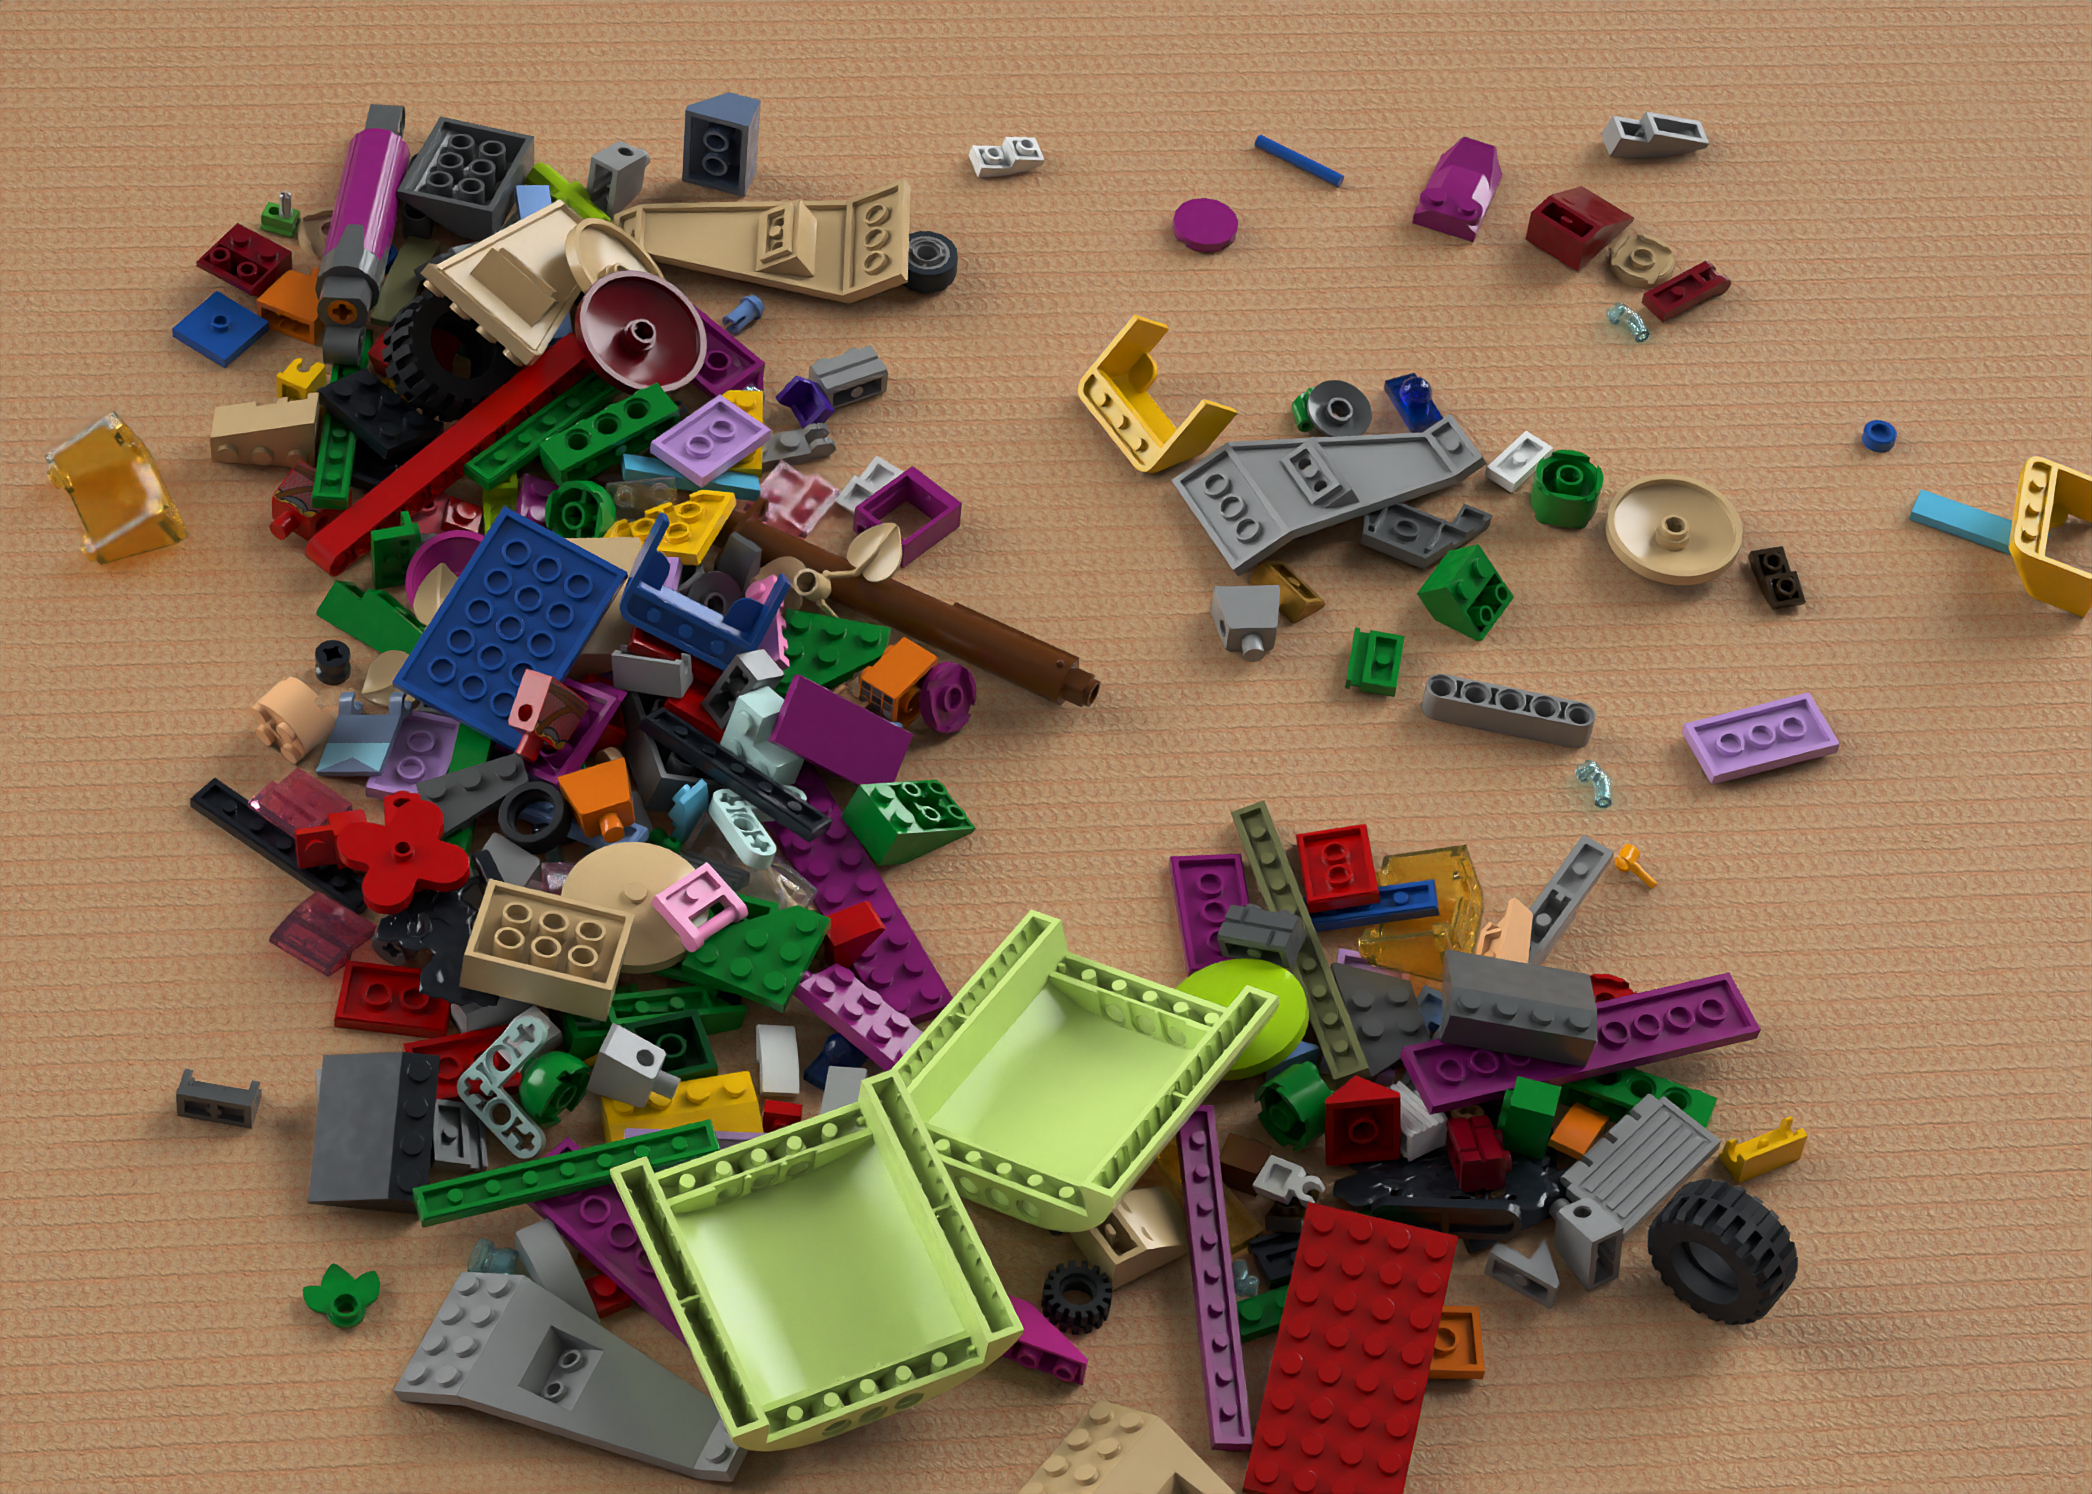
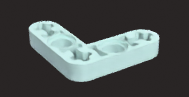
M782 785L804 801L807 800L806 795L800 789L789 785ZM730 789L715 791L708 812L739 858L751 868L761 870L769 868L776 852V845L760 822L776 820Z
M528 1016L517 1019L461 1075L457 1083V1091L460 1098L514 1155L524 1159L540 1155L545 1149L546 1137L542 1129L502 1086L547 1040L548 1033L544 1022L536 1017ZM523 1025L526 1027L535 1026L536 1030L533 1032L536 1038L535 1041L526 1040L518 1047V1049L524 1051L522 1055H520L517 1048L507 1043L509 1039L512 1042H518L525 1033L521 1029ZM501 1049L508 1051L512 1059L510 1067L505 1071H499L493 1065V1056ZM470 1079H482L483 1083L480 1089L486 1096H492L494 1092L497 1094V1097L488 1101L483 1109L480 1105L485 1103L486 1100L480 1094L470 1095L469 1093L472 1088L469 1083ZM499 1103L506 1104L511 1111L510 1120L505 1125L497 1124L492 1117L493 1109ZM519 1120L523 1122V1124L517 1126L521 1133L524 1135L533 1133L535 1136L531 1141L535 1146L533 1150L531 1148L521 1149L520 1145L523 1143V1140L516 1132H511L509 1136L506 1134L507 1131L517 1125Z

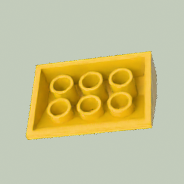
M749 1070L682 1081L672 1100L652 1092L645 1107L641 1108L601 1095L600 1124L605 1143L624 1139V1130L626 1128L669 1129L711 1119L714 1131L764 1133L758 1100Z

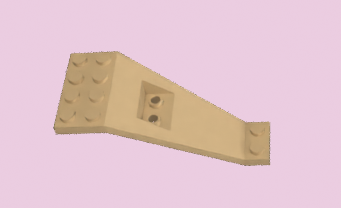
M905 179L849 200L801 201V199L795 201L643 203L614 214V225L633 237L655 262L848 304L908 282L911 187Z
M559 199L439 264L429 263L420 273L426 278L423 285L437 297L443 298L446 295L452 300L453 303L449 307L464 320L467 319L469 321L471 318L479 324L476 330L489 342L496 343L499 341L506 348L502 353L517 366H522L523 364L533 366L545 351L581 292V288L577 284L567 261L565 241L569 231L584 219L564 201Z
M1098 1400L1017 1494L1236 1493L1159 1416Z

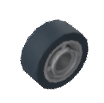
M918 231L909 234L908 282L902 285L920 293H935L951 285L957 273L958 263L957 248L953 242L944 235L932 231Z

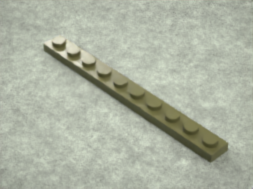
M1265 800L1231 812L1268 911L1278 913L1280 910H1288L1301 918L1305 931V940L1300 952L1298 951V957L1291 972L1299 981L1305 993L1309 1009V1019L1336 1089L1343 1086L1355 1075L1364 1079L1371 1077L1365 1056Z

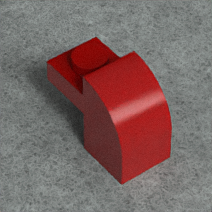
M364 810L327 814L328 825L294 829L299 869L336 864L338 869L348 868L341 862L338 856L337 838L346 826L355 822H367Z

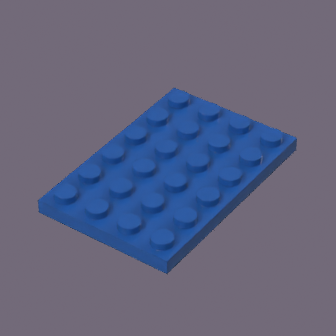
M504 506L392 681L393 687L515 753L523 735L508 725V719L526 669L552 676L562 683L626 582L628 572Z

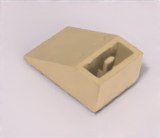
M1165 1186L1131 1190L1103 1223L1090 1230L1070 1232L1071 1238L1092 1266L1097 1265L1100 1267L1099 1275L1104 1272L1108 1275V1283H1112V1290L1189 1253L1185 1211Z

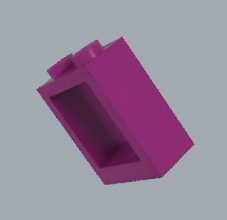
M911 466L856 506L854 512L853 531L857 535L871 527L883 524L879 520L905 501L910 502L932 519L907 539L901 538L902 559L900 567L902 569L960 526L962 503L914 466Z

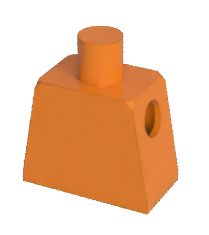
M314 268L309 275L289 270L256 300L257 315L269 321V329L315 346L325 326L317 313L319 300L315 291L320 268Z
M624 757L557 777L561 795L567 802L573 819L585 837L592 838L603 835L606 842L615 843L624 837V828L634 824L635 815L631 785Z

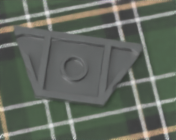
M1331 963V972L1371 1073V1077L1365 1079L1375 1083L1378 1075L1389 1068L1395 1070L1404 1064L1400 1057L1403 1047L1430 1041L1411 981L1341 963Z

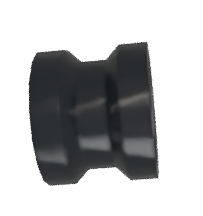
M327 640L316 648L315 673L318 680L322 683L339 685L350 677L351 654L349 647L345 643L337 640Z

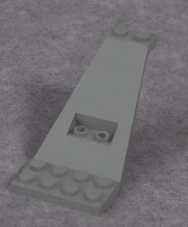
M1449 414L1421 433L1318 438L1313 436L1312 438L1227 442L1171 481L1238 577L1294 538L1457 484L1485 466L1486 462L1453 416Z

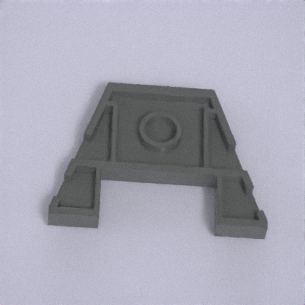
M1400 502L1363 515L1360 544L1405 561L1407 564L1424 569L1445 556L1448 551L1456 549L1486 530L1490 526L1492 515L1464 504L1453 522L1450 523Z

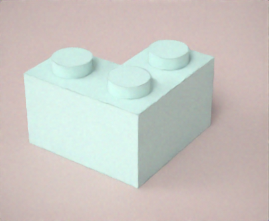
M764 686L739 696L720 745L780 785L794 784L804 759L768 741L784 699L769 686Z

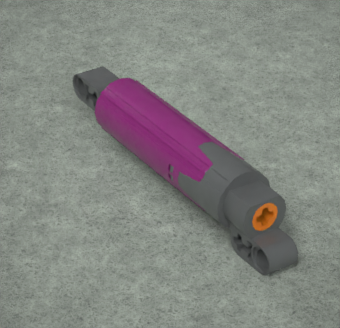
M371 104L365 130L355 134L354 138L349 142L315 287L319 300L317 313L319 319L327 326L323 341L324 364L359 366L366 336L368 313L379 300L401 199L397 197V190L407 174L410 160L408 145L402 140L405 129V107L403 105Z

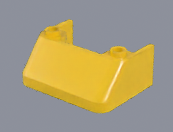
M1134 314L1081 378L1078 385V395L1131 464L1139 471L1153 474L1203 454L1238 412L1234 408L1202 399L1180 427L1176 429L1147 392L1157 376V365L1149 353L1167 333L1169 328L1166 324Z
M2034 456L2026 461L2020 471L2008 546L2023 587L2032 598L2084 618L2092 607V574L2045 556L2049 527L2058 528L2063 526L2068 519V514L2092 523V476L2046 458Z

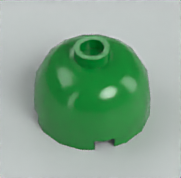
M575 480L563 483L558 490L552 491L545 506V523L547 528L552 529L554 533L563 538H603L609 528L616 522V507L612 497L602 486L592 481Z
M559 1051L549 1052L538 1058L533 1057L529 1059L521 1069L520 1074L522 1078L518 1091V1096L524 1110L542 1127L550 1128L562 1121L557 1115L564 1109L572 1112L588 1091L586 1089L590 1080L587 1072H592L591 1068L577 1057Z

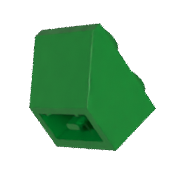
M1479 544L1448 551L1417 592V595L1434 620L1476 641H1481L1485 638L1514 598Z

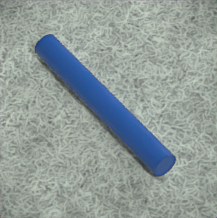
M1261 134L1255 141L1256 147L1337 187L1344 180V175Z

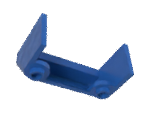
M660 512L634 561L620 599V612L628 623L725 671L736 654L756 651L789 591L791 583L787 576L780 573L764 604L752 598L738 599L731 605L726 617L664 586L663 584L670 571V565L667 557L656 549L670 522L667 515Z

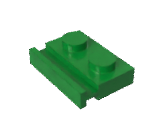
M1355 627L1345 688L1350 689V686L1361 687L1360 691L1395 697L1405 636L1370 630V633L1360 632V628Z

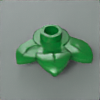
M335 1263L331 1264L325 1272L321 1286L303 1287V1298L308 1308L313 1312L326 1315L332 1325L342 1329H349L359 1325L365 1318L366 1308L374 1303L380 1294V1280L376 1271L366 1272L354 1279ZM345 1310L351 1311V1313H340V1312L345 1311Z

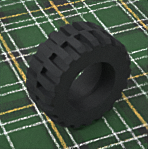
M426 290L400 309V312L393 316L389 322L390 329L385 332L383 343L387 347L382 350L383 362H388L389 366L385 371L388 379L394 380L396 384L394 390L399 396L404 395L408 400L407 403L415 410L417 408L423 410V416L431 419L439 416L441 422H452L455 419L459 421L517 375L514 369L518 366L502 353L506 348L499 341L496 343L489 342L476 330L479 324L472 318L469 321L467 319L464 320L449 307L453 301L446 295L443 298L437 297L430 290ZM433 328L451 333L464 345L471 361V375L469 379L457 377L440 365L431 346V332Z
M1701 1179L1685 1184L1649 1226L1648 1253L1653 1255L1651 1262L1654 1269L1659 1270L1661 1273L1660 1279L1666 1286H1670L1675 1291L1674 1295L1678 1299L1689 1303L1691 1309L1697 1313L1703 1312L1707 1314L1709 1319L1716 1322L1724 1320L1725 1324L1744 1325L1762 1319L1793 1283L1798 1270L1795 1243L1790 1241V1232L1785 1225L1782 1226L1780 1224L1778 1215L1772 1209L1769 1211L1763 1205V1201L1757 1196L1752 1197L1746 1193V1189L1738 1185L1732 1187L1727 1181Z

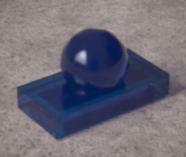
M1416 373L1385 380L1384 390L1411 433L1424 432L1443 419L1431 399L1432 389L1428 381L1422 377H1417Z
M836 1032L827 1037L823 1045V1051L804 1071L803 1079L824 1092L829 1066L860 1068L869 1057L839 1032Z

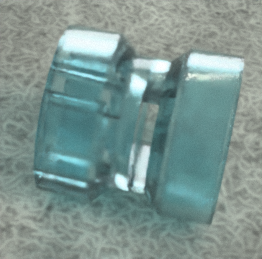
M481 1237L471 1253L467 1272L513 1275L517 1266L519 1252L508 1247L500 1249L495 1246L493 1241Z

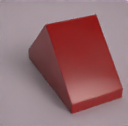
M863 901L826 916L831 918V926L823 939L826 963L829 967L838 963L840 966L848 969L884 932L886 928L869 901Z

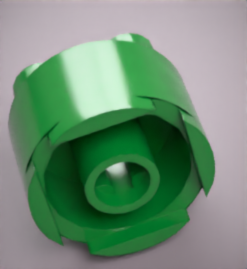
M1557 450L1552 452L1551 457L1545 460L1543 457L1537 465L1530 494V504L1535 512L1536 520L1542 524H1552L1559 527L1585 528L1596 513L1604 476L1599 465L1596 468L1589 462V456L1574 450Z
M1306 1061L1303 1064H1293L1258 1087L1254 1094L1255 1103L1258 1101L1261 1103L1263 1111L1258 1113V1116L1268 1134L1281 1146L1285 1147L1290 1144L1295 1146L1292 1151H1299L1325 1134V1099L1335 1091L1328 1088L1320 1077L1316 1066Z

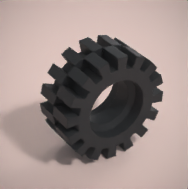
M1075 1260L1068 1261L1067 1268H1065L1063 1263H1060L1056 1266V1272L1051 1269L1048 1273V1277L1044 1282L1041 1307H1043L1044 1317L1050 1316L1049 1322L1053 1326L1058 1322L1060 1323L1059 1331L1065 1333L1067 1327L1073 1328L1072 1335H1079L1080 1328H1083L1085 1334L1092 1332L1093 1325L1096 1329H1099L1102 1326L1103 1320H1107L1113 1287L1111 1282L1108 1283L1109 1277L1105 1272L1099 1276L1100 1267L1094 1265L1090 1270L1088 1269L1087 1261L1082 1260L1081 1267L1076 1266ZM1069 1290H1080L1087 1293L1092 1300L1084 1305H1075L1067 1302L1062 1295Z

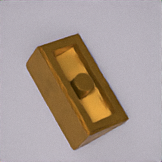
M1283 561L1261 562L1250 579V583L1253 586L1279 585V611L1291 623H1297L1322 609L1326 604Z

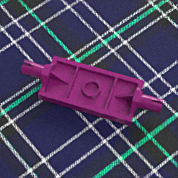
M838 963L818 974L812 975L807 970L793 994L885 1071L891 1070L923 1033L910 1022L907 1016L894 1010L883 1001L877 992L867 988L855 978L849 969L840 966Z

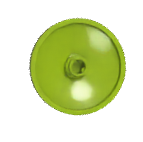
M1250 958L1221 961L1193 973L1175 989L1226 1008L1230 1006L1246 985L1279 996L1280 1003L1276 1013L1221 1080H1237L1261 1074L1285 1060L1302 1041L1309 1021L1306 996L1299 981L1283 967L1265 960Z

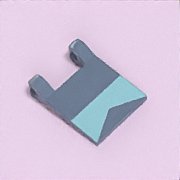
M393 692L391 694L388 715H360L363 710V704L360 701H354L356 693H342L339 699L338 717L335 727L330 734L316 770L318 776H382L402 722L413 710L412 702L404 701L407 696L406 693Z

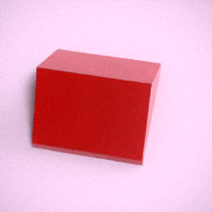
M1355 1075L1325 1099L1326 1166L1400 1159L1401 1097L1399 1092Z

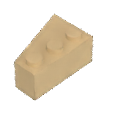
M319 392L308 394V399L290 401L288 397L277 398V403L259 406L257 401L216 407L210 436L211 461L293 468L301 460L315 468L320 442Z

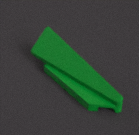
M335 580L316 611L318 617L381 653L398 650L410 655L426 627L418 621L410 610L388 592L367 589L364 592L356 583Z
M700 985L614 994L606 1022L562 1012L564 1053H569L583 1061L599 1053L612 1023L625 1028L627 1023L692 1009L698 1010L707 1036L736 1030L742 1027L747 1007L742 1003L740 1005H731L718 997L717 989Z

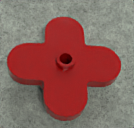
M412 800L404 803L397 809L388 826L366 821L355 822L342 829L337 838L338 856L341 862L349 868L366 872L362 883L363 899L368 908L379 914H395L404 910L411 903L415 893L421 892L424 889H427V892L430 890L438 892L457 890L467 882L470 875V863L467 853L457 845L440 841L444 833L443 813L436 804L427 800Z

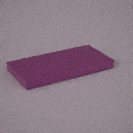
M794 675L768 741L859 787L860 784L895 782L913 734L802 675Z
M1241 854L1170 856L1169 869L1187 977L1209 965L1234 959L1223 957L1217 940L1218 932L1222 923L1225 922V916L1230 905L1244 907L1246 904H1250Z

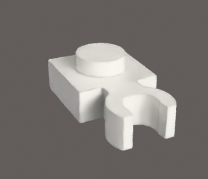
M1270 1155L1252 1185L1256 1193L1287 1205L1293 1196L1297 1197L1301 1205L1306 1208L1308 1202L1315 1203L1311 1196L1306 1195L1309 1190L1316 1189L1321 1192L1325 1190L1322 1181L1316 1176H1306L1302 1166Z

